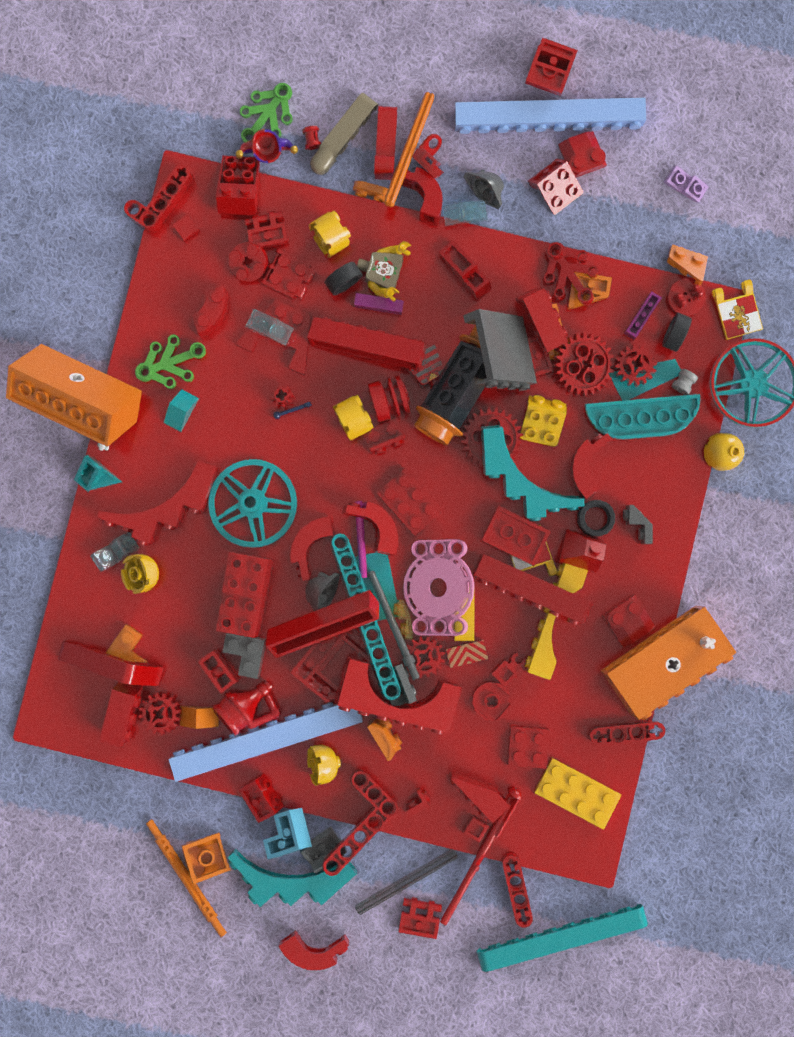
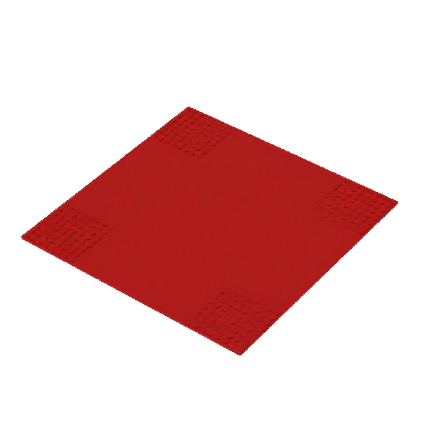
M169 150L164 151L152 198L173 169L179 164L189 167L194 177L193 183L157 232L149 233L146 230L143 231L107 370V375L142 391L137 422L112 442L108 450H99L98 442L90 439L86 455L94 457L122 482L93 489L89 492L78 484L13 739L18 742L175 780L169 763V758L174 756L173 752L182 749L187 752L192 750V746L203 743V746L211 744V740L220 737L222 740H225L232 733L224 726L220 719L219 727L200 729L180 726L179 720L175 721L178 726L176 728L172 727L170 733L165 730L164 735H160L159 731L153 735V729L146 731L147 725L141 726L144 719L138 718L139 715L143 714L139 708L145 707L142 701L145 699L149 701L148 696L151 694L155 697L157 692H160L161 696L166 692L168 693L167 698L174 696L173 702L180 703L176 706L177 709H180V706L212 707L221 701L226 692L242 693L255 689L258 683L267 680L273 688L270 694L280 712L279 718L273 720L281 722L285 720L284 717L291 714H296L297 717L303 715V711L314 708L315 711L322 709L321 705L326 704V702L290 673L312 645L275 658L266 647L261 674L258 679L239 676L238 672L242 656L223 652L226 633L216 631L222 600V588L229 552L274 560L261 634L258 636L267 639V629L314 612L305 595L306 586L310 580L302 581V577L298 578L296 566H299V562L291 563L290 560L291 546L297 533L309 522L330 516L334 536L337 534L347 536L353 554L356 557L358 556L356 517L344 515L342 510L343 506L349 505L350 502L362 501L364 503L369 501L382 507L390 515L397 529L396 555H388L400 612V616L394 618L406 646L407 644L413 645L412 639L418 642L419 636L423 640H426L427 637L416 635L413 632L412 623L418 617L410 610L404 597V578L411 564L417 559L411 551L413 543L418 540L457 539L464 541L467 545V552L461 559L469 567L474 580V641H454V636H429L430 641L432 642L436 639L435 645L441 644L442 648L440 651L445 652V655L441 656V658L445 659V662H440L439 664L442 670L437 668V675L431 672L430 678L423 674L422 678L416 680L412 679L408 670V680L410 685H413L416 690L415 697L417 701L400 705H413L426 699L435 689L438 680L460 686L461 691L450 732L437 734L431 732V728L425 727L424 730L414 728L411 723L400 725L395 723L394 719L388 718L393 726L390 728L392 733L398 734L402 744L400 745L401 749L395 752L391 760L387 761L367 728L368 722L376 718V715L369 713V716L362 715L363 722L195 775L179 782L242 797L238 790L257 779L260 775L265 774L280 797L284 808L292 810L302 808L304 813L357 825L374 807L351 784V774L354 771L361 770L397 806L396 813L379 830L380 832L477 855L494 823L489 819L485 821L478 813V807L476 805L472 807L465 800L464 792L462 790L458 792L451 785L450 772L453 771L494 785L507 800L510 796L508 791L512 788L519 789L522 794L521 800L517 804L500 837L494 839L485 858L502 862V858L506 853L514 852L520 859L521 867L612 888L647 741L595 745L589 739V732L593 727L652 721L655 709L652 711V715L645 720H642V718L638 720L631 716L601 670L677 617L712 468L705 460L704 447L708 445V439L711 436L720 433L724 417L712 398L710 376L712 368L721 353L731 345L742 341V336L728 340L725 339L717 306L712 297V291L722 288L725 301L744 295L742 289L703 280L701 285L705 289L706 303L697 314L689 316L692 319L690 328L681 347L675 352L662 346L666 331L676 314L669 306L667 293L678 280L684 278L694 279L692 277L587 252L588 260L585 263H580L577 258L564 257L568 263L585 266L595 265L598 268L599 276L612 278L608 298L577 308L567 309L571 289V281L568 277L564 289L566 292L565 298L558 300L554 296V290L557 288L561 266L558 262L554 272L556 277L555 283L548 285L544 281V275L547 273L550 261L546 255V249L551 243L445 217H440L438 226L419 221L420 211L396 205L389 207L383 202L260 173L256 214L261 216L269 214L270 211H282L284 219L276 221L277 224H285L289 242L263 248L268 257V265L272 263L276 255V249H280L310 264V269L315 271L310 284L302 283L308 287L303 298L295 297L293 300L260 283L269 269L267 267L263 276L254 281H241L231 271L229 254L238 244L249 242L247 230L254 229V225L246 226L245 219L251 218L252 215L218 214L216 191L221 163ZM171 188L168 194H174L177 189ZM165 203L159 204L157 209H163L165 207ZM335 211L340 218V224L349 230L351 237L348 238L350 241L349 246L329 258L328 253L324 254L313 238L315 232L314 230L310 232L309 224L327 212ZM188 214L200 231L184 242L173 227V224ZM149 219L146 225H152L154 219ZM261 223L260 227L270 226L271 223ZM403 241L411 244V246L406 248L411 254L408 256L403 253L401 254L403 255V263L396 289L400 293H394L393 295L396 300L404 301L402 315L356 308L354 306L356 293L376 296L365 280L367 272L361 271L363 274L361 279L338 295H333L325 284V280L330 274L349 262H354L357 265L359 258L370 261L372 252H377L379 249L399 245ZM451 241H454L490 280L492 288L478 300L462 284L438 253ZM564 246L565 249L579 251L577 249ZM559 250L553 251V255H557L559 253ZM581 254L579 258L583 259L586 255ZM246 256L244 263L251 267L253 260L252 258L248 259ZM591 269L589 271L590 274H594L596 272L595 269ZM553 276L547 277V281H551L553 279ZM224 286L229 300L226 316L215 331L201 338L196 331L192 314L198 312L204 306L206 300L205 291ZM535 288H544L545 291H549L552 297L551 305L557 303L561 324L568 333L566 338H573L574 334H579L580 336L581 333H586L587 336L594 334V338L600 336V342H607L604 347H611L608 354H612L614 357L610 359V362H615V359L620 357L618 353L624 351L626 346L631 349L632 345L636 344L637 349H639L641 345H644V351L650 349L648 354L655 355L652 362L658 363L676 359L680 369L689 370L698 376L696 383L691 386L692 390L689 395L700 394V406L696 416L685 429L673 435L628 440L612 438L592 456L590 470L601 488L584 500V504L592 500H602L607 502L615 513L613 528L605 535L592 536L604 540L606 544L604 560L597 573L588 571L583 587L573 593L593 602V605L584 624L579 623L576 626L567 622L568 617L562 614L560 618H555L552 628V647L557 662L551 679L548 680L528 673L525 665L517 667L515 670L519 674L506 687L510 694L511 707L507 715L502 719L488 721L479 717L472 704L473 693L482 683L488 681L500 683L491 673L503 660L509 663L511 656L517 652L519 655L515 658V662L520 663L523 659L526 661L527 657L532 655L533 649L531 645L534 637L537 638L540 631L537 630L538 624L541 619L544 620L546 612H544V606L542 610L531 605L532 601L526 598L524 602L513 597L514 593L508 590L506 594L496 590L497 585L489 583L487 586L478 582L479 577L475 576V572L484 554L514 567L509 554L482 542V539L498 506L527 519L524 516L523 496H521V499L510 500L509 497L504 495L503 474H500L499 478H489V475L486 476L483 473V465L478 467V460L472 463L474 457H466L469 451H463L462 449L466 447V444L460 442L465 440V436H453L446 446L425 435L414 426L420 416L416 406L422 405L431 390V386L429 384L421 388L406 368L312 346L308 341L306 373L302 375L288 368L296 350L260 335L253 352L236 346V342L275 300L310 314V327L314 317H327L331 321H345L352 326L362 325L369 330L375 331L379 329L386 334H400L408 339L417 338L425 342L426 348L436 344L445 367L461 341L459 336L461 334L469 335L475 326L474 324L465 323L463 315L478 309L523 316L527 338L535 337L529 319H526L524 316L525 310L521 302L517 303L515 298ZM563 291L557 292V296H561L563 294ZM654 292L662 298L638 336L633 340L625 335L624 332L648 295ZM174 334L180 338V344L175 347L171 357L189 351L191 345L196 342L202 343L205 346L206 355L203 358L196 359L193 357L174 365L183 370H190L194 374V379L191 382H186L182 377L166 370L156 372L166 378L172 377L176 380V387L168 389L164 384L152 379L148 382L140 381L135 375L136 367L146 361L152 342H159L163 347L162 352L156 355L153 364L160 362L170 335ZM177 338L171 339L172 344L177 342ZM155 345L153 350H159V345ZM579 346L577 351L578 354L582 356L583 349L581 346ZM201 348L196 349L197 355L202 353ZM731 353L723 360L719 367L716 385L732 381L736 365ZM630 354V355L626 356L625 358H628V357L632 358V357H634L635 354ZM597 356L594 357L595 365L599 364V358ZM554 359L551 360L553 372L537 376V383L530 385V389L519 391L518 388L508 390V387L497 389V386L492 388H486L485 386L459 429L462 433L467 431L463 428V425H470L467 419L474 420L472 414L476 413L479 416L480 409L486 413L487 407H490L491 412L494 411L495 407H498V413L505 409V416L511 413L510 420H518L514 425L515 427L521 426L517 430L518 433H521L529 395H539L551 401L560 400L566 404V417L558 444L553 447L523 440L518 437V440L522 441L523 444H517L521 451H515L514 454L517 458H512L518 470L536 486L552 493L580 496L571 480L570 466L572 457L581 443L588 439L593 444L591 440L600 434L590 423L584 405L622 401L612 379L605 380L607 386L603 387L600 385L601 391L594 389L593 395L587 393V396H582L581 392L579 395H574V390L567 392L569 386L561 387L564 381H557L560 375L554 374L558 367H554L553 364L558 363V360ZM570 363L568 368L569 371L573 373L574 365ZM615 365L610 366V369H613L614 372L619 371V369H614ZM148 369L143 370L142 374L144 376L148 374ZM186 373L185 379H190L191 374ZM589 373L585 374L586 382L590 381ZM399 375L408 392L410 414L405 415L403 407H400L401 416L398 417L393 409L390 410L391 419L389 420L398 418L406 440H403L404 444L393 448L392 445L386 447V451L381 454L375 455V452L371 454L363 435L351 441L349 440L333 406L352 396L358 395L364 410L367 411L373 427L385 423L389 420L378 423L367 384L380 380L383 388H386L387 378L390 377L392 385H396L394 376ZM679 376L630 400L682 396L684 394L672 388L673 382ZM168 380L167 386H172L173 380ZM278 384L284 389L288 385L290 387L288 393H294V396L290 397L293 404L287 403L286 409L281 404L275 407L276 400H270V397L274 396L272 389L277 390ZM731 385L717 388V392L730 390ZM181 389L199 398L182 432L164 423L169 403ZM281 392L280 396L277 398H280V400L283 401L284 397L287 395ZM720 395L719 398L726 408L729 395ZM307 402L312 404L310 407L282 415L279 419L273 417V413L276 411L282 412ZM496 420L489 421V426L499 425ZM480 431L474 432L473 438L475 441L481 442ZM504 435L505 443L507 446L510 443V438L507 435ZM249 459L267 461L280 468L289 477L297 495L296 516L286 534L272 544L257 548L239 546L224 538L211 520L208 503L205 512L199 510L198 514L187 511L188 506H186L179 528L167 529L162 527V523H160L154 544L148 543L147 546L136 543L137 539L131 537L133 529L131 533L120 529V525L113 524V527L102 524V519L97 518L99 510L113 514H132L144 512L161 505L172 498L184 486L191 476L197 461L219 468L216 478L227 467L239 461ZM243 466L229 474L246 488L251 489L256 478L260 475L263 466ZM404 468L410 472L444 510L416 536L410 532L377 495V492ZM267 469L257 488L258 490L262 491L271 469ZM273 472L265 497L291 502L290 492L286 483L276 472ZM227 476L224 478V480L239 495L243 492V490L239 486H237L232 480H230ZM222 482L215 495V512L217 517L238 503L237 498ZM268 502V508L291 510V506ZM627 505H634L653 524V544H641V540H638V530L641 529V525H626V521H623V509H626ZM599 507L590 508L585 514L586 525L594 530L603 528L607 522L606 512ZM560 508L558 512H549L546 509V517H541L539 521H531L551 531L546 542L556 570L560 564L563 565L562 562H559L566 529L585 534L577 523L579 509L567 510V508ZM239 509L219 520L220 524L241 512ZM263 512L265 540L274 536L282 529L290 513ZM247 516L222 526L233 537L243 541L254 542ZM254 518L258 541H262L259 518ZM364 519L366 554L376 553L373 552L375 544L374 528ZM334 536L321 538L310 546L307 559L311 579L316 578L319 572H323L328 576L333 573H339L330 546ZM340 539L334 542L337 548L345 546L344 541ZM438 543L435 546V552L441 554L444 548L441 543ZM460 543L454 544V553L459 554L462 551ZM423 544L418 545V554L422 555L425 552ZM144 554L156 562L159 569V579L151 590L134 594L132 590H128L122 581L121 570L125 566L123 561L127 556ZM344 557L341 559L343 566L348 567L351 565L349 558ZM545 564L524 571L550 584L557 583L559 577L558 575L549 576ZM414 567V569L412 570L410 578H412L413 572L416 570V567ZM341 576L336 594L330 605L348 598ZM355 576L347 577L350 585L356 584ZM441 578L434 579L430 585L431 593L435 597L443 596L447 590L445 581ZM408 582V593H409V594H410V582ZM635 594L638 600L642 602L644 609L656 627L634 643L623 648L602 615ZM410 598L413 607L416 609L417 607L413 603L412 598ZM387 619L377 621L392 666L403 664L404 667L403 656ZM423 621L418 623V630L420 632L425 631L426 624ZM441 621L436 623V630L438 632L443 631L444 624ZM128 624L143 635L132 651L148 661L147 663L158 664L164 668L159 686L144 687L141 702L136 712L137 717L134 725L131 727V731H133L131 739L120 748L99 741L111 692L118 681L58 660L63 640L76 642L106 653L124 626ZM372 630L367 631L366 634L375 640L376 633ZM484 640L488 659L450 668L446 652L447 648ZM428 644L418 645L417 648L424 649ZM215 649H218L240 679L222 693L218 691L198 663L199 660ZM374 649L373 656L376 659H381L383 653L380 649ZM434 649L432 657L437 661V652ZM428 652L419 655L421 662L429 660ZM412 653L416 663L417 657ZM370 663L368 679L373 692L379 699L391 704L389 700L382 697ZM423 666L421 670L430 669L432 666ZM488 697L487 705L490 706L492 704L495 706L496 697ZM264 698L259 701L256 707L254 719L270 713ZM155 701L153 703L162 705L164 701ZM163 709L158 711L159 714L156 719L162 716ZM159 722V723L157 724V726H165V725H167V724H164V723H162V722ZM266 723L260 725L259 728L265 727ZM510 726L549 729L547 765L550 759L554 758L621 794L604 830L534 793L545 769L508 766ZM644 726V727H645V730H646V737H647V736H648L647 732H650V730L646 729L647 726ZM248 727L240 730V734L247 733ZM634 727L631 731L633 737H639L642 733L640 727ZM608 729L606 730L607 734H601L599 731H596V735H593V738L600 741V737L606 736L607 740H610ZM613 730V738L620 739L622 737V730ZM325 745L330 747L336 756H339L341 766L331 782L315 786L309 775L313 773L311 768H308L307 751L310 749V746ZM363 774L356 775L354 779L357 785L363 784L365 780ZM420 787L422 791L425 789L431 798L428 801L430 807L409 819L406 814L407 804L414 799L420 800L416 788ZM376 788L369 790V798L374 799L378 796ZM386 802L382 806V811L385 813L392 809L390 802ZM472 815L489 825L480 843L462 832ZM371 817L368 821L370 827H375L378 824L377 817ZM512 858L508 859V863L514 865L515 861Z

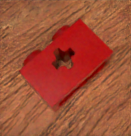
M218 649L213 650L198 661L220 693L240 680Z

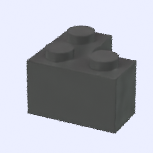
M226 633L223 652L242 656L238 672L239 676L255 679L260 677L266 639Z

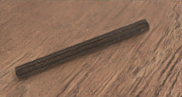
M453 849L446 851L355 905L357 913L359 915L364 914L458 858L457 852Z

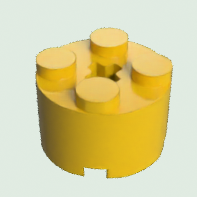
M335 211L327 212L309 224L310 232L313 230L315 232L313 238L324 254L328 253L329 258L349 246L350 241L348 238L351 237L349 230L340 224V218Z
M358 395L352 396L333 406L350 441L374 428Z

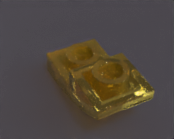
M397 599V603H394L393 615H396V619H404V623L400 624V632L403 635V639L413 640L409 611L404 601Z

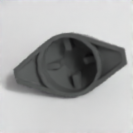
M481 170L478 173L465 172L463 177L475 196L483 203L499 210L502 205L501 192L504 188L502 179L497 174Z
M319 572L316 578L308 582L305 595L313 611L331 604L337 591L340 578L339 573H333L328 576L323 572Z

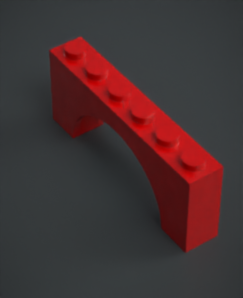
M346 657L334 701L339 706L338 709L350 712V709L358 710L357 713L363 716H369V713L374 714L377 719L387 721L388 718L394 719L395 723L400 725L411 723L414 728L424 730L425 727L431 728V732L437 734L450 732L461 691L460 686L438 680L433 692L421 702L408 706L392 705L379 699L373 692L368 679L369 664L366 661Z

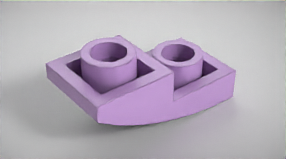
M678 166L672 168L664 181L666 185L696 203L700 202L709 187L695 175H688Z

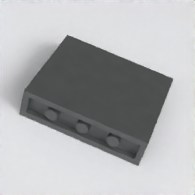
M482 309L463 315L465 323L474 324L477 327L487 378L478 381L477 385H486V388L497 386V389L508 387V390L518 388L519 391L530 389V385L537 383L523 316Z

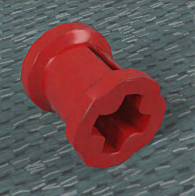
M308 126L302 129L306 139V150L319 149L321 145L318 137L319 127Z

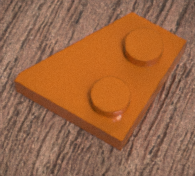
M672 244L667 263L678 269L684 276L687 274L696 279L695 284L701 286L708 256Z
M574 272L584 288L592 290L594 295L592 303L609 297L611 277L597 275L595 278H590L587 274ZM572 283L567 309L583 306L578 300V292ZM585 295L583 300H588L590 296Z

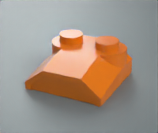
M374 718L368 722L367 728L387 761L393 758L395 752L401 749L402 741L397 733H392L390 728L393 726L389 719L384 721Z
M219 832L181 845L193 884L231 870L225 856Z

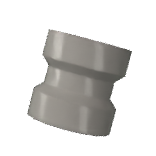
M681 369L678 374L679 378L673 382L672 388L681 394L689 395L692 390L691 386L696 383L698 376L689 370Z

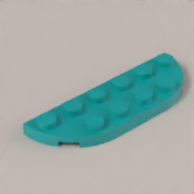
M700 394L585 404L584 407L593 427L603 435L608 433L613 439L628 440L662 437L680 432L691 423L699 410Z

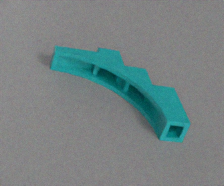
M500 425L481 427L483 473L486 476L489 475V478H499L500 474H503L504 495L509 497L510 500L521 499V496H523L524 516L530 521L541 520V517H546V509L549 512H558L560 508L578 510L579 507L584 506V498L581 496L552 493L529 481L518 470L510 457L505 443L503 427Z
M237 849L233 850L228 856L230 866L234 870H239L246 884L252 885L247 892L249 894L248 898L254 905L258 904L259 907L264 905L277 892L283 903H288L292 906L308 891L310 892V898L315 903L319 902L322 906L357 874V869L351 862L334 876L327 875L324 869L317 874L311 872L287 875L275 873L257 866L246 859ZM337 862L327 866L326 868L328 870H334L337 867Z

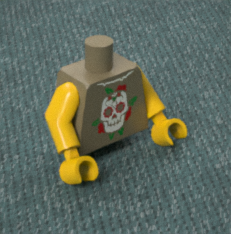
M403 241L399 245L379 249L377 252H372L370 261L359 258L357 267L360 271L367 272L365 280L376 296L389 298L393 302L396 301L393 295L394 293H400L396 289L403 263V255L401 254L403 253L407 256L411 254L410 251L406 250L408 246H411L408 242Z

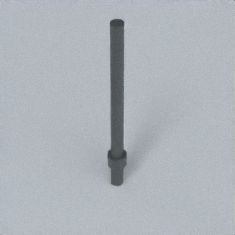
M371 571L367 573L401 651L404 666H407L412 679L416 680L420 676L414 664L415 659L409 653L376 573Z

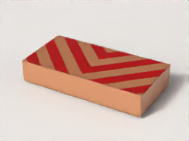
M484 640L446 649L450 668L488 659Z

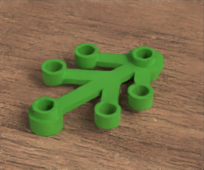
M279 83L275 86L274 90L253 91L251 93V99L254 103H260L262 99H273L269 104L250 107L244 105L240 108V115L243 118H249L254 114H261L252 128H245L242 131L241 138L244 143L248 141L246 137L248 135L253 136L269 118L271 130L278 131V136L281 138L282 134L278 127L276 108L280 103L283 112L281 116L282 123L290 125L293 121L288 105V100L292 97V89L288 84ZM282 90L286 91L284 96H281L279 93ZM258 94L260 98L255 100L253 96ZM248 109L249 113L244 115L242 111ZM285 116L290 117L288 122L283 120Z
M174 334L170 335L160 362L153 364L156 355L162 352L163 347L159 342H152L146 361L136 367L135 375L140 381L148 382L152 379L164 384L168 389H173L176 387V380L172 377L166 378L156 372L166 370L182 377L186 382H191L194 379V374L190 370H183L174 365L193 357L196 359L203 358L206 355V348L202 343L196 342L191 345L189 351L171 357L175 347L180 344V338ZM172 338H177L175 344L171 343ZM159 345V350L154 351L153 347ZM201 348L202 353L197 355L196 349ZM148 369V374L144 376L142 374L143 370ZM186 373L191 374L190 379H185ZM168 380H173L172 386H167Z

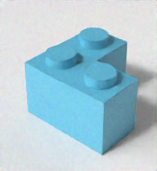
M302 808L274 815L278 835L263 840L268 859L312 847Z

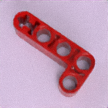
M378 106L374 166L375 179L392 180L394 175L397 107Z
M184 164L177 165L147 207L136 200L127 201L124 206L127 216L147 232H157L193 183L194 177L189 167ZM171 188L177 189L174 194H168ZM165 203V207L163 209H157L159 204ZM139 208L136 214H131L132 209ZM149 219H154L152 225H146V222Z

